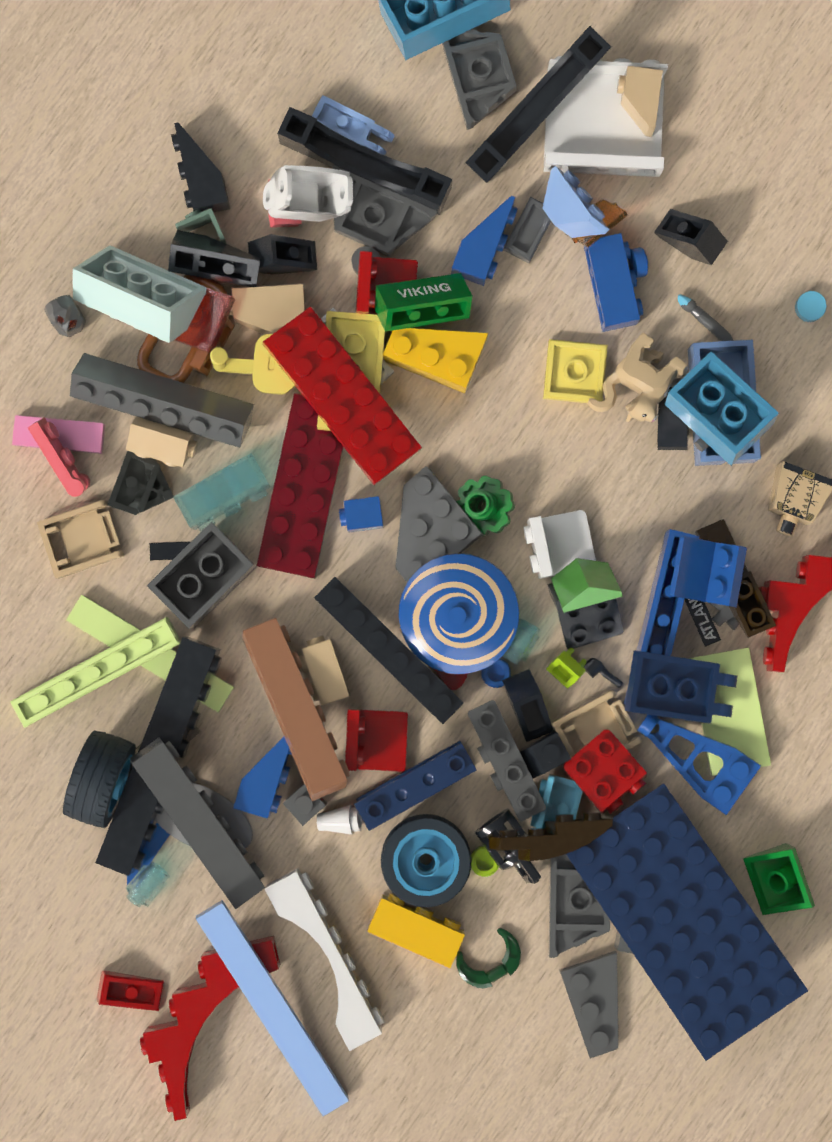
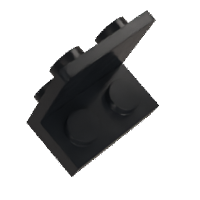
M547 584L550 596L557 609L567 649L578 648L623 634L624 631L616 598L563 613L553 584Z

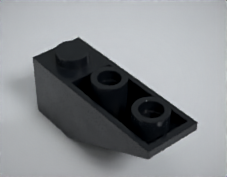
M174 123L176 133L171 134L175 152L180 151L182 162L177 164L181 180H187L188 190L184 191L187 208H193L194 211L201 210L202 212L212 208L213 213L230 209L222 173L180 123Z

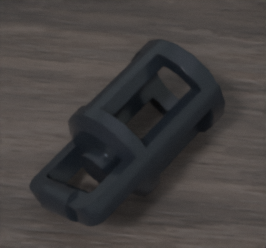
M505 809L484 823L475 831V834L501 870L515 867L526 883L535 884L541 876L531 861L518 860V850H503L505 855L503 856L504 859H502L497 850L489 849L487 835L491 833L492 836H500V830H508L504 825L507 821L514 830H518V835L526 834L510 810Z

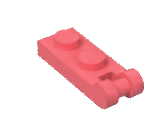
M43 417L27 428L68 494L73 497L80 496L89 487L90 479L87 475L78 472L73 464L75 463L73 454L67 447L64 448L58 439V430L52 422H47L46 418Z

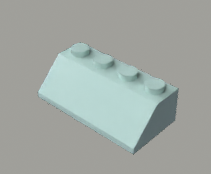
M111 245L73 268L74 300L168 343L188 330L206 293V287Z

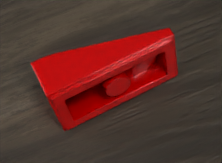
M102 970L97 1002L99 1005L159 1011L164 981Z

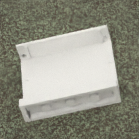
M562 56L550 59L548 71ZM625 58L615 59L613 62L600 59L546 118L543 172H551L552 168L556 166L564 173L569 170L572 173L660 177L664 169V157H661L664 76L668 69V64H660L657 60L633 63ZM627 66L663 70L656 127L652 137H647L643 134L621 105L622 94L617 93L619 75H625Z

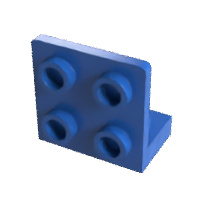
M680 536L671 580L670 595L737 607L747 547Z

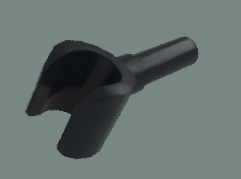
M590 658L586 661L584 668L591 678L600 673L618 688L621 687L623 682L611 674L601 661L596 658Z

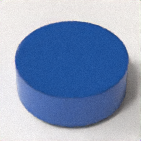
M641 247L630 249L631 258L628 259L630 270L635 271L636 278L645 277L648 274L646 252Z
M499 659L489 667L482 669L481 677L488 686L500 688L504 686L502 680L511 677V669L506 661Z

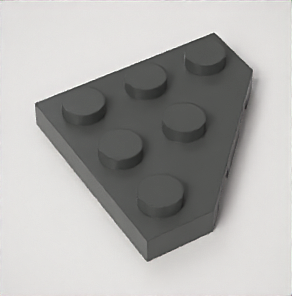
M427 466L404 484L395 568L408 583L413 574L429 561L448 554L462 553L484 535Z

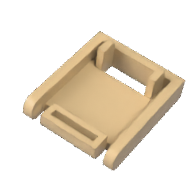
M101 500L37 522L56 579L124 557L123 550L111 552L112 548L118 547L121 544L110 511L98 513L99 509L108 506L106 500ZM60 532L69 559L65 558L58 561L50 535Z
M614 689L551 722L571 758L575 755V752L564 733L575 729L583 746H586L606 729L610 730L627 750L643 742L640 736L628 741L627 736L635 733L637 730L627 711H624L625 708L621 700H616L611 704H608L606 701L617 695Z

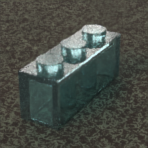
M250 453L175 495L173 498L189 527L193 530L199 528L201 532L211 522L216 524L215 518L223 514L229 517L242 509L240 504L251 499L252 502H256L268 494L266 490L271 488L255 457Z

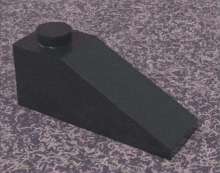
M177 230L170 247L168 271L256 287L261 258L209 236Z

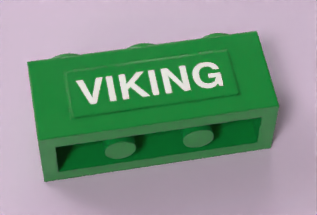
M456 273L376 285L374 309L385 332L469 319L473 295L462 274Z

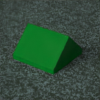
M785 843L743 858L762 915L813 908L815 906L795 847Z

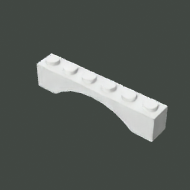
M298 868L266 885L264 889L278 916L292 921L307 931L328 957L338 988V1012L335 1025L349 1051L381 1035V1024L385 1023L377 1006L371 1007L367 999L370 993L365 982L356 979L353 973L356 966L349 953L343 954L339 946L342 939L335 926L329 927L324 917L328 913L320 899L315 901L310 891L314 889V886L306 872L301 874Z

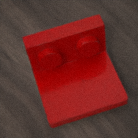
M360 251L356 313L377 315L374 309L376 285L416 280L418 261L372 257V252Z
M348 709L345 763L348 770L405 771L408 713L403 711Z

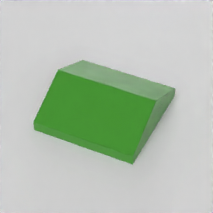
M576 558L551 578L563 613L623 597L608 562Z

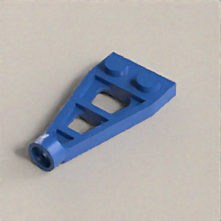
M647 715L637 729L638 732L648 737L702 799L725 815L728 814L761 767L760 764L735 747L667 722L655 715ZM659 724V731L657 733H651L655 725ZM676 735L682 736L695 745V748L685 760L678 757L669 748V742ZM701 752L712 753L723 760L722 768L711 781L704 780L694 769V759Z

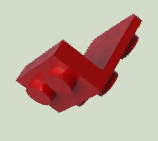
M607 729L598 734L577 752L571 760L564 764L565 771L602 815L606 811L610 815L624 804L621 798L628 792H631L633 795L636 794L647 784L644 781L647 777V772L615 735Z

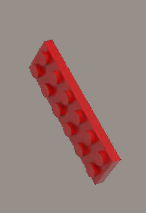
M311 306L263 341V346L373 485H376L422 449V446Z

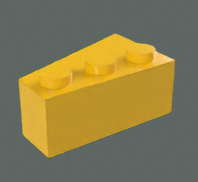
M416 328L393 330L384 350L383 360L465 394L487 341L488 333Z

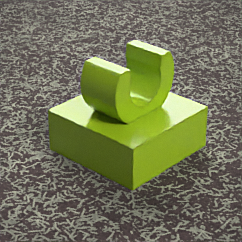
M573 648L562 651L546 668L567 689L586 671L584 668L586 660L584 658L578 663L571 657V654L575 651Z

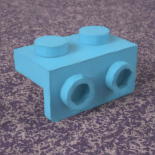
M549 774L548 780L542 779L539 793L546 805V810L532 816L530 826L545 828V821H555V815L574 814V819H576L582 795L581 788L574 780Z

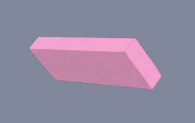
M15 415L12 445L39 448L27 427L41 418ZM46 418L47 422H52L58 430V439L64 448L67 447L70 451L102 454L105 432L104 423Z

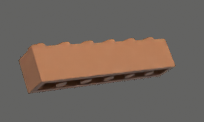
M274 618L243 630V642L311 800H317L346 788L347 777L350 776L345 761L343 759L339 761L334 751L338 749L336 740L332 732L326 733L322 724L326 722L324 713L320 705L315 706L311 699V696L314 695L313 688L309 679H303L299 669L302 668V664L297 652L291 653L287 643L291 642L285 625L280 626L277 619Z

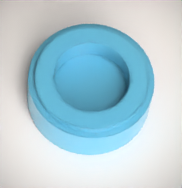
M805 292L797 299L795 312L801 320L814 322L824 315L827 307L826 300L818 292Z

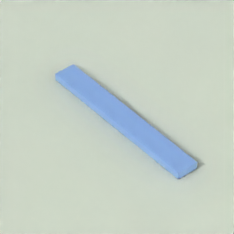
M221 900L196 915V920L322 1116L348 1102L349 1098L224 901Z

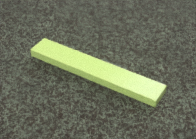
M84 595L80 596L66 621L109 647L141 631ZM170 649L140 666L166 681L177 652ZM212 673L208 684L211 685L208 698L205 702H200L219 713L234 686Z
M165 617L10 701L25 728L179 645L181 640L169 618Z

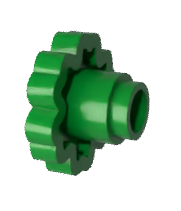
M482 476L478 482L473 479L467 480L458 489L460 500H457V502L484 534L482 537L487 536L490 531L500 533L504 527L510 524L511 519L508 513L514 510L515 504L512 492L503 489L502 481ZM486 502V507L482 511L481 505Z

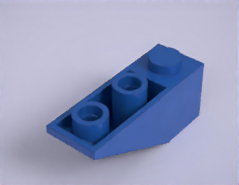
M510 196L462 239L451 274L461 273L465 280L482 286L485 285L487 278L493 279L498 265L497 262L493 261L497 251L503 252L508 235L503 234L506 224H513L518 208L513 206L514 196Z
M285 737L242 778L233 806L234 809L267 819L271 816V812L277 813L282 796L277 795L280 783L286 784L291 768L286 766L289 754L292 755Z

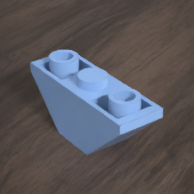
M554 166L550 172L542 207L552 223L571 238L606 234L610 229L602 220L605 215L595 204H590L593 198L585 189L577 186L580 183L579 179L571 171L567 170L564 173Z

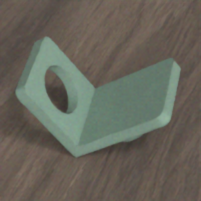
M212 208L203 212L201 210L193 211L187 214L184 220L175 224L177 230L190 232L213 222L221 242L227 244Z

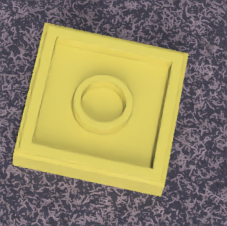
M549 339L543 399L588 403L589 398L603 401V384L608 345Z

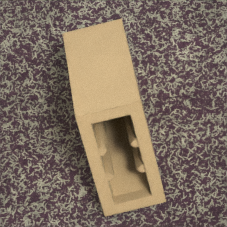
M303 284L232 288V297L227 298L228 315H233L238 325L265 335L274 334L306 310Z

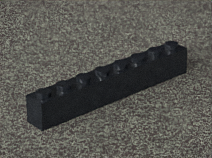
M188 636L182 637L139 751L160 737L164 744L170 741L179 753V757L184 758L190 744L186 740L189 730H195L201 714L197 712L200 701L205 702L211 690V685L208 684L211 674H216L221 665L222 657L218 656L221 649ZM132 766L95 862L126 876H130L135 870L140 871L146 858V853H143L146 842L152 841L157 830V825L153 823L157 813L162 814L164 808L134 766Z

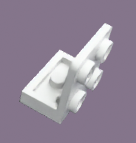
M583 510L541 518V516L529 518L527 520L528 526L523 527L526 543L532 544L534 555L529 556L532 572L538 573L539 579L555 576L576 558L596 561L587 515Z

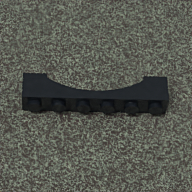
M589 26L465 163L485 183H488L612 46Z
M289 107L277 133L281 145L330 167L335 165L436 210L438 215H440L452 189L451 178L427 167L413 166L368 149L317 121L316 118L292 107Z
M336 577L314 597L442 724L464 704Z

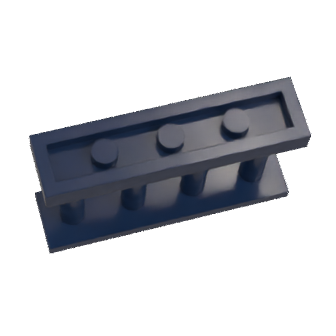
M459 740L356 798L357 802L354 805L370 831L477 771Z

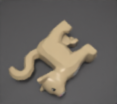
M642 333L631 345L626 357L619 363L615 372L606 378L603 384L605 399L598 401L594 398H589V407L598 412L610 410L615 405L617 399L615 385L620 383L640 394L626 405L625 408L629 411L626 421L630 422L635 419L639 422L649 421L652 423L658 417L656 411L657 404L667 396L672 381L675 378L681 379L688 371V365L678 357H675L662 369L658 370L652 363H659L664 353L654 349L649 351L647 348H651L654 340L645 333Z

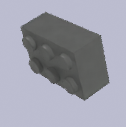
M211 522L147 587L189 629H194L256 568V565Z

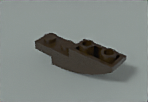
M724 519L698 529L695 532L697 536H700L699 539L736 545ZM744 563L737 607L729 606L741 629L749 638L775 627L776 624L752 572H748Z
M583 813V819H574V814L555 815V821H545V828L528 829V834L518 835V830H500V836L489 837V849L500 851L518 850V860H546L573 852L591 843L613 826V819L601 818V813Z

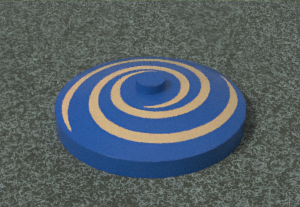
M448 554L429 561L409 579L400 599L399 623L408 647L422 662L445 673L468 674L489 667L509 649L519 624V602L510 580L493 563L471 554Z

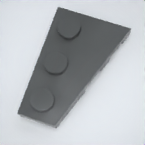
M613 951L559 970L589 1058L591 1059L618 1049L617 952Z

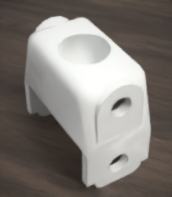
M284 165L275 171L263 191L264 208L268 210L269 215L273 218L320 222L351 211L353 203V181L350 172L331 168Z

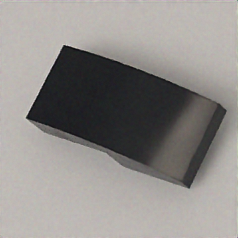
M666 396L659 402L657 448L658 450H688L689 427L665 405Z

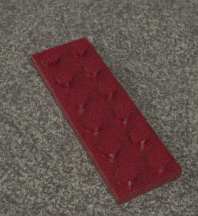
M294 393L256 566L315 579L343 446L331 431L317 430L318 414L303 395Z

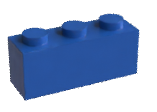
M622 233L587 240L584 245V251L602 332L637 325L640 321V316H643V306L641 299H636L634 287H637L635 271L629 270L627 259L631 258L628 241L623 242Z

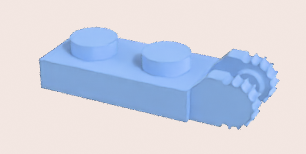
M322 95L312 114V117L316 118L317 121L326 127L382 155L386 154V150L367 140L370 133L387 142H392L395 137L389 130L375 124L374 120Z

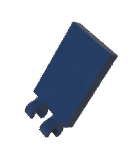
M634 650L624 711L711 724L712 715L732 717L733 705L715 702L717 685L736 688L738 676L719 673L720 664Z

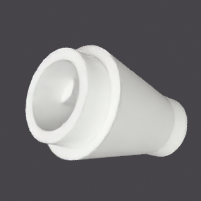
M348 805L328 812L318 813L317 828L319 831L354 835L355 832L362 829V818L356 807L353 808L352 805Z

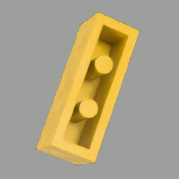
M390 893L389 896L382 894L367 929V932L450 969L465 936L464 930L460 929L461 924L447 917L444 918V921L433 917L434 912L430 909L418 906L416 909L410 907L393 893Z

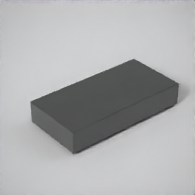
M532 197L529 198L503 250L527 263H530L551 223L550 218L542 208V202Z

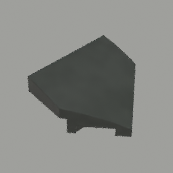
M127 451L107 505L137 515L174 498V495L168 486L159 463L155 459L141 458L135 455L134 452Z

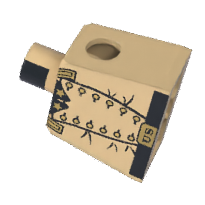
M785 461L777 464L768 511L781 516L776 531L793 537L798 522L804 525L812 524L832 492V479Z

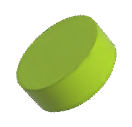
M484 846L477 847L471 853V868L477 875L488 877L498 870L499 866Z

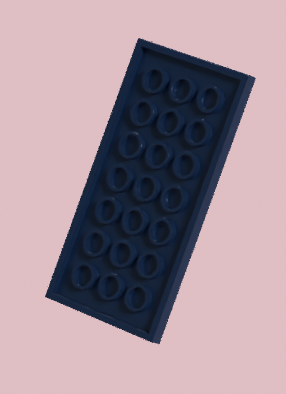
M664 783L613 817V826L600 837L566 854L705 1061L808 992L804 983Z

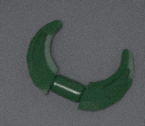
M502 928L497 929L498 934L505 941L506 952L502 959L503 964L496 966L487 973L484 970L472 969L466 964L463 953L461 951L457 953L456 966L459 975L467 984L482 989L493 987V982L507 975V973L511 976L517 970L520 964L521 950L518 941L510 932Z

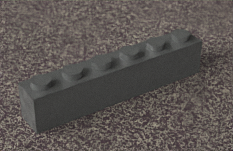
M84 353L71 374V397L240 448L250 428L254 404Z
M159 737L129 759L233 907L237 909L265 888L260 880L264 877V874L255 861L250 865L246 861L244 855L248 851L240 840L236 838L232 841L227 834L231 827L221 814L215 817L210 810L214 803L205 790L198 793L193 785L197 779L187 765L183 768L179 766L175 759L180 755L171 742L168 741L164 744Z

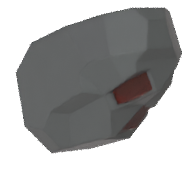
M70 295L60 296L45 306L46 315L59 335L72 337L83 330L86 320L77 303Z

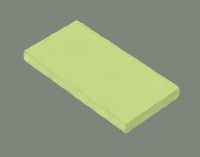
M749 648L689 658L720 664L719 673L738 676L736 688L717 685L715 702L733 705L732 717L712 715L711 724L701 722L703 735L737 748L760 764L761 767L770 766L771 761ZM707 752L710 773L712 776L717 775L723 766V760L721 757Z

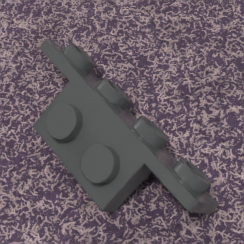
M491 700L470 710L468 716L482 744L477 749L484 764L491 763L495 773L490 775L497 791L504 790L518 820L524 821L546 810V805L496 702Z

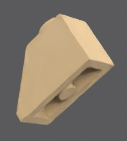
M627 66L625 75H619L617 93L622 94L621 105L643 134L647 137H652L656 127L663 70Z

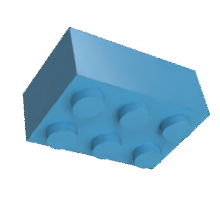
M712 352L705 356L668 392L665 405L731 466L774 425L779 414L778 411Z

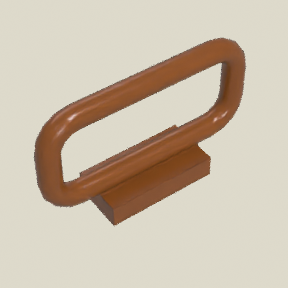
M190 275L182 277L200 284L213 292L216 296V303L181 368L175 375L170 376L150 366L149 356L159 340L151 334L147 335L137 355L139 370L182 383L188 379L193 369L205 376L209 375L213 367L210 359L211 351L216 347L223 348L235 327L231 320L223 315L227 307L228 298L224 286L212 279Z

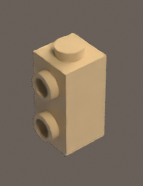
M136 417L130 426L126 450L134 452L135 455L141 458H153L163 461L164 464L171 467H183L189 458H194L198 442L194 441L195 434Z
M320 636L306 641L308 647L302 648L304 655L299 656L304 673L310 672L313 680L311 686L314 692L312 698L314 702L319 700L322 706L351 696L332 639L325 641L324 636Z

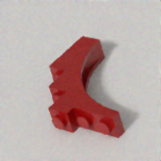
M803 556L802 561H798L796 568V578L800 579L799 584L769 580L764 582V586L759 587L769 611L773 612L772 617L776 624L775 627L766 630V634L770 635L769 647H765L763 653V664L767 665L766 671L785 672L788 652L799 626L810 610L832 590V557Z
M274 935L249 941L269 973L279 970L281 964ZM215 949L205 951L201 955V961H198L200 978L206 979V982L176 989L172 994V999H169L171 1016L177 1017V1020L147 1027L143 1032V1037L140 1038L142 1054L144 1056L148 1055L149 1064L158 1061L162 1062L158 1066L159 1076L162 1083L166 1082L168 1094H165L166 1107L169 1113L173 1112L174 1121L187 1118L190 1112L188 1073L195 1040L204 1022L216 1006L235 989L239 988Z

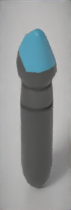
M682 294L678 295L680 306L686 312L691 313L695 319L719 340L733 341L731 334L707 312L697 306L693 299Z

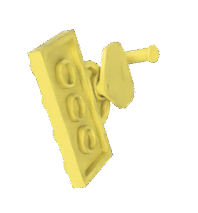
M327 311V328L380 393L385 330L378 315ZM272 334L263 335L257 340L254 360L228 358L226 350L221 347L214 348L210 353V359L216 371L252 374L254 386L262 393L283 395L295 387L263 346V341ZM318 415L317 430L331 431Z

